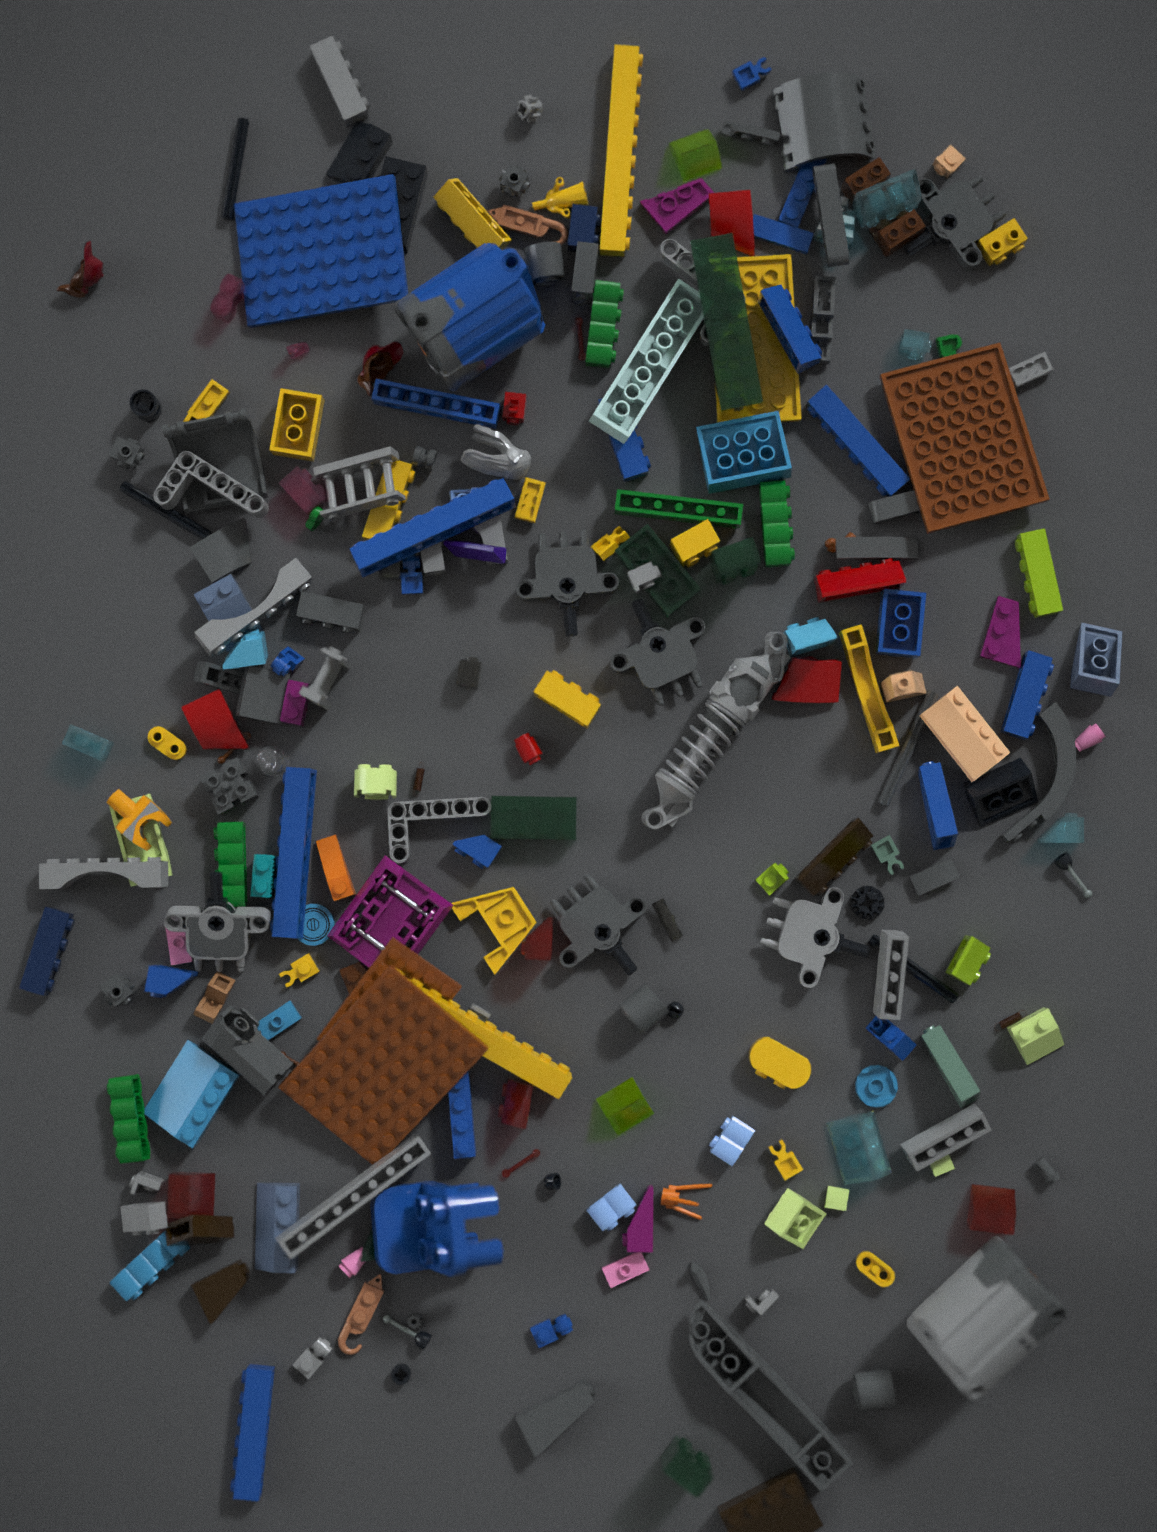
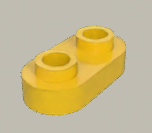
M157 726L149 731V743L170 759L180 760L186 755V744L165 728ZM157 733L161 734V739L159 741L155 740V735ZM174 745H177L179 748L178 752L176 753L172 752V747Z
M862 1251L857 1255V1268L877 1285L888 1287L894 1282L895 1273L893 1269L872 1252ZM869 1258L870 1263L863 1265V1259ZM882 1271L887 1272L885 1278H880L879 1276Z

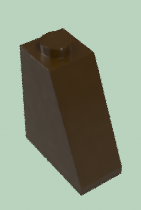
M189 1215L168 1223V1227L165 1228L167 1246L221 1243L235 1238L233 1216Z
M241 1259L195 1281L191 1285L210 1324L219 1317L250 1278L249 1267L245 1262L242 1263Z

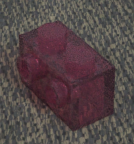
M297 466L279 484L309 516L315 507H321L328 501L324 496L326 491L319 483L316 486L311 481L313 477L305 468L301 471Z

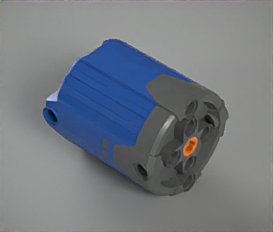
M484 243L397 301L394 309L402 324L407 327L422 352L421 354L438 379L443 380L451 391L458 390L542 334L545 328L540 310L541 306L527 265L515 249L501 250L494 243Z

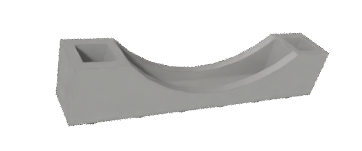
M297 558L293 559L279 570L277 581L272 591L259 606L235 618L224 620L212 619L195 631V638L210 657L214 654H221L226 650L227 644L232 641L233 643L239 641L244 636L243 633L246 630L255 629L261 623L260 620L265 616L267 618L271 617L277 612L276 608L282 604L284 606L289 604L294 599L293 596L299 591L301 593V591L305 592L311 586V575Z
M140 857L127 858V862H120V858H107V862H100V858H87V863H80V858L67 859V863H60V859H47V863L39 864V889L68 888L80 878L100 871L122 875L132 880L141 888L168 887V861H161V857H148L146 862H140Z

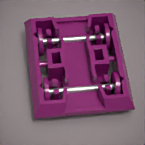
M385 855L327 937L370 967L392 936L404 945L411 939L415 942L411 950L419 954L454 905ZM383 886L370 903L365 900L371 891L376 893ZM363 904L364 906H366V908L362 912V916L360 917L358 922L355 924V922L360 916L356 912ZM421 925L425 929L417 938L414 934Z

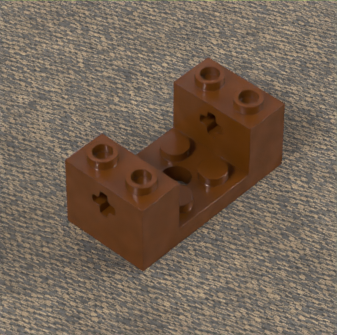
M878 157L845 178L841 190L887 258L922 235L926 226L915 209L910 212L906 210L888 183L891 176L890 171L882 159ZM880 206L886 208L887 214L879 216L876 213V208Z

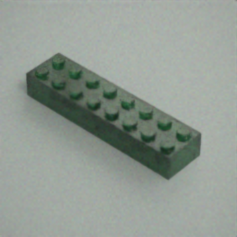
M733 233L690 241V249L720 412L762 404L763 398Z

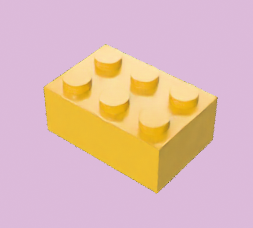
M280 388L269 449L272 455L314 462L325 401L322 395Z
M547 670L533 691L534 696L588 729L601 708L600 699L591 693H588V695L582 693V688L572 681L570 684L563 681L564 676L557 671L549 672Z

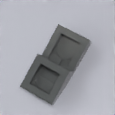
M952 858L913 874L910 878L918 895H922L958 879L960 876Z

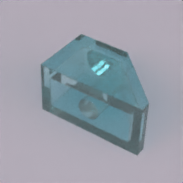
M1065 813V817L1058 818L1037 839V843H1084V817H1078V813Z

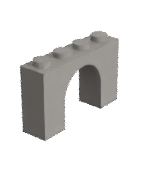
M500 515L470 528L480 535L483 544L506 548ZM444 541L421 551L425 576L446 573L443 556ZM486 561L487 566L501 564Z

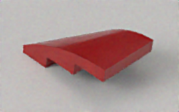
M751 190L709 193L711 242L725 245L734 251L738 250L746 253L750 257L755 256Z
M812 656L792 657L787 671L783 674L782 682L777 692L773 693L772 699L802 703L838 702L842 661L817 660Z
M220 689L181 707L203 749H249L244 735L239 729Z

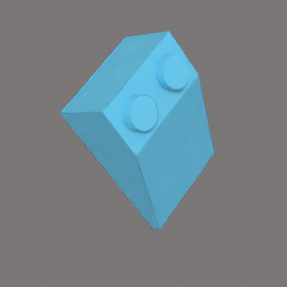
M819 617L807 620L808 624L802 626L799 623L787 626V630L783 633L788 640L787 648L790 657L829 646L837 639L836 633L826 619L820 620Z

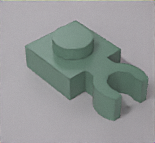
M890 835L870 845L880 864L885 861L887 862L889 874H894L892 870L893 864H897L900 869L904 868L903 863L895 858L900 853Z

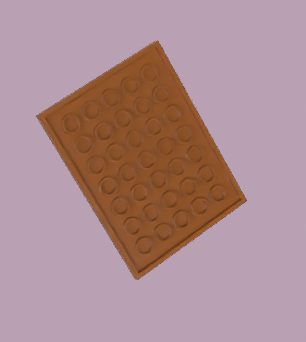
M1001 343L880 374L879 378L927 534L1050 500Z
M390 964L286 1076L278 1088L373 1165L389 1154L481 1058L489 1046Z

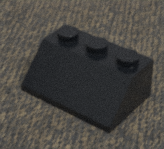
M356 121L326 172V176L340 184L372 178L393 143L391 134L373 124Z
M1022 758L991 770L973 782L969 780L963 783L966 797L980 827L1038 802L1032 773Z

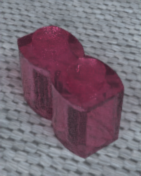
M229 273L222 279L220 292L213 298L211 303V312L215 318L229 323L234 318L237 304L244 297L245 285L242 279Z

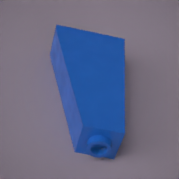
M933 761L923 763L922 766H919L918 777L933 850L954 847L958 831L941 763H934Z

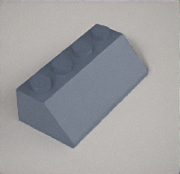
M257 1183L255 1269L272 1273H295L298 1270V1254L290 1259L275 1238L299 1220L300 1183Z

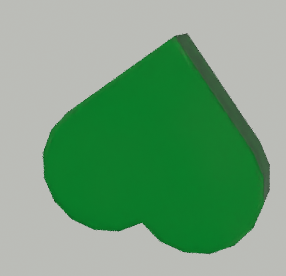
M952 334L936 338L940 358L956 354V351L962 345V339L959 335Z
M319 506L312 510L309 519L306 521L305 527L310 531H314L324 519L320 515V511L323 509Z

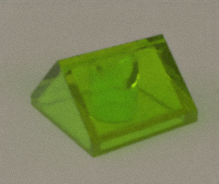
M709 129L669 142L683 182L722 168L717 142Z
M633 1077L596 1098L617 1135L622 1134L654 1114Z

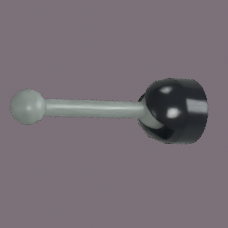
M1065 852L1059 855L1053 861L1055 865L1061 870H1068L1084 891V896L1090 898L1092 891L1087 890L1071 868L1073 860L1069 853Z
M385 1315L383 1318L384 1323H390L413 1336L417 1347L425 1350L432 1334L426 1331L415 1333L392 1320L390 1315Z

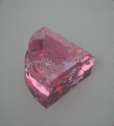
M306 342L286 347L291 359L310 350Z

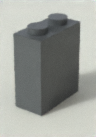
M577 242L571 297L572 302L579 306H587L593 302L599 244Z
M263 664L245 667L235 716L280 724L290 674H287L285 677L279 676L272 670L264 669Z

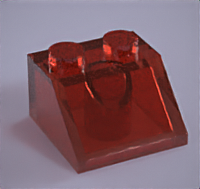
M548 917L526 937V941H522L521 955H525V959L551 960L553 917Z
M509 1079L508 1084L503 1083L501 1096H505L504 1105L500 1104L498 1117L502 1118L501 1123L526 1129L533 1084Z
M170 1173L168 1178L167 1218H184L189 1215L214 1216L216 1173Z
M972 1184L967 1227L974 1231L1014 1235L1016 1221L1015 1189Z

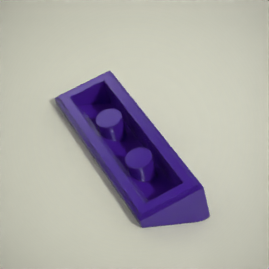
M458 540L444 541V545L456 557L501 564L506 562L507 549L505 547Z

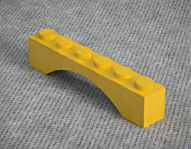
M862 624L841 630L839 636L875 752L880 753L899 746L877 684Z

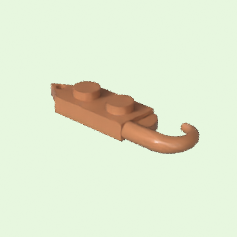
M504 204L503 207L488 210L490 216L501 228L535 238L543 237L548 232V229L552 228L561 232L562 237L557 241L561 245L568 238V231L564 224L544 218L541 215Z
M381 1274L368 1282L365 1281L338 1338V1346L345 1354H356L362 1348V1345L359 1344L356 1348L349 1349L346 1346V1340L350 1333L361 1334L366 1330L385 1291L382 1288Z

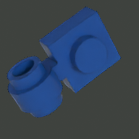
M416 554L403 559V569H407L408 573H401L402 595L423 594V573L415 572L421 568L420 556H416Z
M288 646L278 654L270 667L273 668L272 671L277 675L285 677L290 669L294 671L299 667L305 658Z
M563 1314L554 1319V1325H552L549 1318L531 1326L530 1330L538 1348L558 1340L556 1332H560L561 1335L571 1332L573 1324L570 1317Z

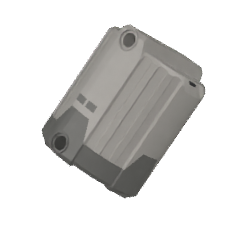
M993 1236L911 1314L907 1320V1327L960 1391L970 1400H978L990 1391L1068 1317V1309L999 1236Z

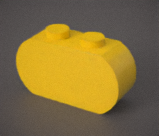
M770 1037L759 1038L750 1047L749 1061L751 1066L756 1069L755 1074L764 1079L767 1076L775 1080L773 1084L784 1090L786 1086L791 1089L799 1088L808 1081L811 1075V1065L809 1060L801 1054Z

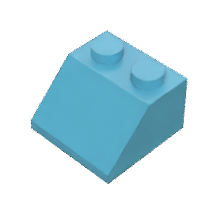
M259 629L247 630L246 634H243L244 636L226 656L222 665L223 670L266 664L268 651L265 632H259Z

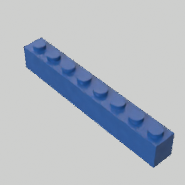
M504 478L492 480L488 485L480 489L475 488L465 496L455 497L449 503L443 506H436L430 512L423 515H416L404 524H396L391 530L377 533L367 541L357 542L349 549L363 578L515 508V500Z
M286 767V772L283 773V784H285L284 793L281 795L283 810L279 817L281 834L277 839L279 856H277L275 862L278 870L277 877L274 879L276 893L272 901L274 917L270 923L272 937L303 939L317 770L311 768Z

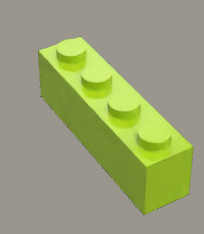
M1045 528L1020 533L1016 537L1015 548L1021 555L1019 566L1021 572L1025 573L1026 581H1024V588L1026 593L1030 595L1031 601L1028 602L1030 613H1034V618L1062 612L1063 606Z

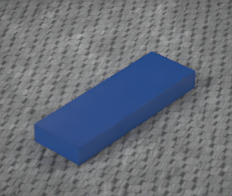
M754 214L753 216L754 238L807 255L814 233Z

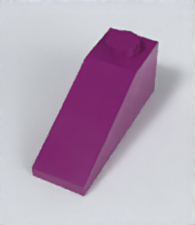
M648 1185L627 1226V1233H623V1246H627V1252H653V1185Z

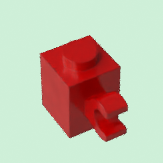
M505 392L502 417L503 421H507V424L519 425V423H524L526 394Z

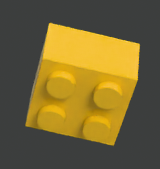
M707 519L672 538L669 546L681 568L685 565L689 568L698 563L700 557L705 555L707 558L715 554L720 544V539Z

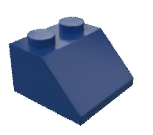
M150 965L145 991L150 992L152 997H167V994L174 993L197 977L198 972L163 965Z

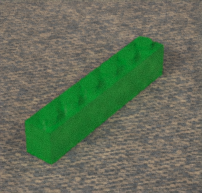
M617 489L614 514L700 524L708 519L712 526L739 529L742 520L743 504Z

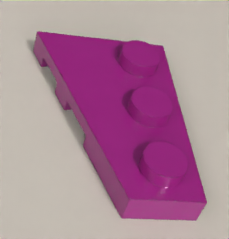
M702 178L678 186L677 189L657 194L656 197L641 200L640 205L667 235L708 202L709 193L714 192Z
M1001 596L997 597L979 657L1018 669L1021 668L1018 601Z

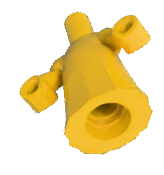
M557 177L555 185L548 191L545 200L532 202L534 211L547 208L552 213H559L564 218H570L571 213L567 208H572L573 204L588 206L583 181L559 191V188L564 186V180L562 177Z

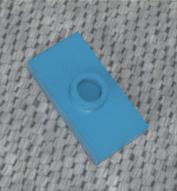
M290 1000L261 1019L257 1028L258 1031L261 1030V1034L267 1040H270L302 1017Z

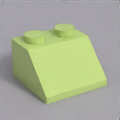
M1043 1007L1006 1027L1026 1065L1064 1046L1059 1027L1048 1008Z
M787 1188L764 1224L780 1237L804 1249L827 1213Z

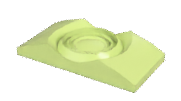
M151 794L145 795L153 801ZM142 796L132 798L131 800L137 803ZM109 806L124 862H127V858L140 857V862L148 861V857H161V861H168V876H172L171 864L163 840L160 822L151 820L144 826V836L151 845V848L146 851L131 842L116 829L117 824L123 817ZM129 879V882H130V886H131V887L137 885L136 883H134L132 880Z

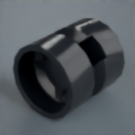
M140 389L135 391L130 397V408L140 420L152 422L159 418L162 406L152 392Z

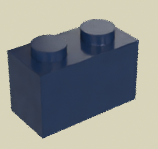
M573 204L568 251L576 252L578 241L598 244L599 235L595 234L596 227H600L601 214H597L598 207Z

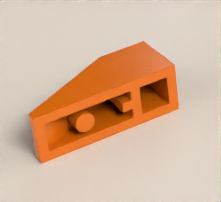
M336 834L316 841L333 901L356 895Z

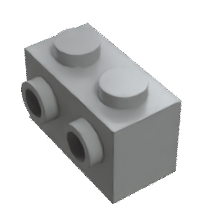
M165 1201L121 1206L123 1232H132L133 1236L151 1235L159 1233V1229L168 1227Z

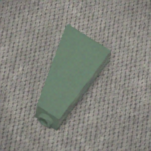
M932 1025L923 1031L924 1034L921 1035V1040L960 1108L962 1109L980 1098V1090L940 1025L937 1027Z

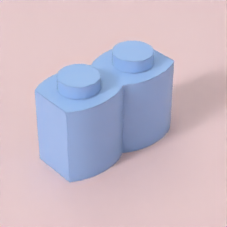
M732 1115L731 1118L726 1117L720 1128L723 1131L719 1137L715 1135L709 1144L711 1147L710 1152L731 1166L734 1165L755 1132L753 1128Z
M619 1183L587 1208V1212L602 1231L605 1229L610 1231L618 1225L617 1220L620 1217L624 1216L627 1218L635 1211L633 1207L636 1206V1203L621 1183Z

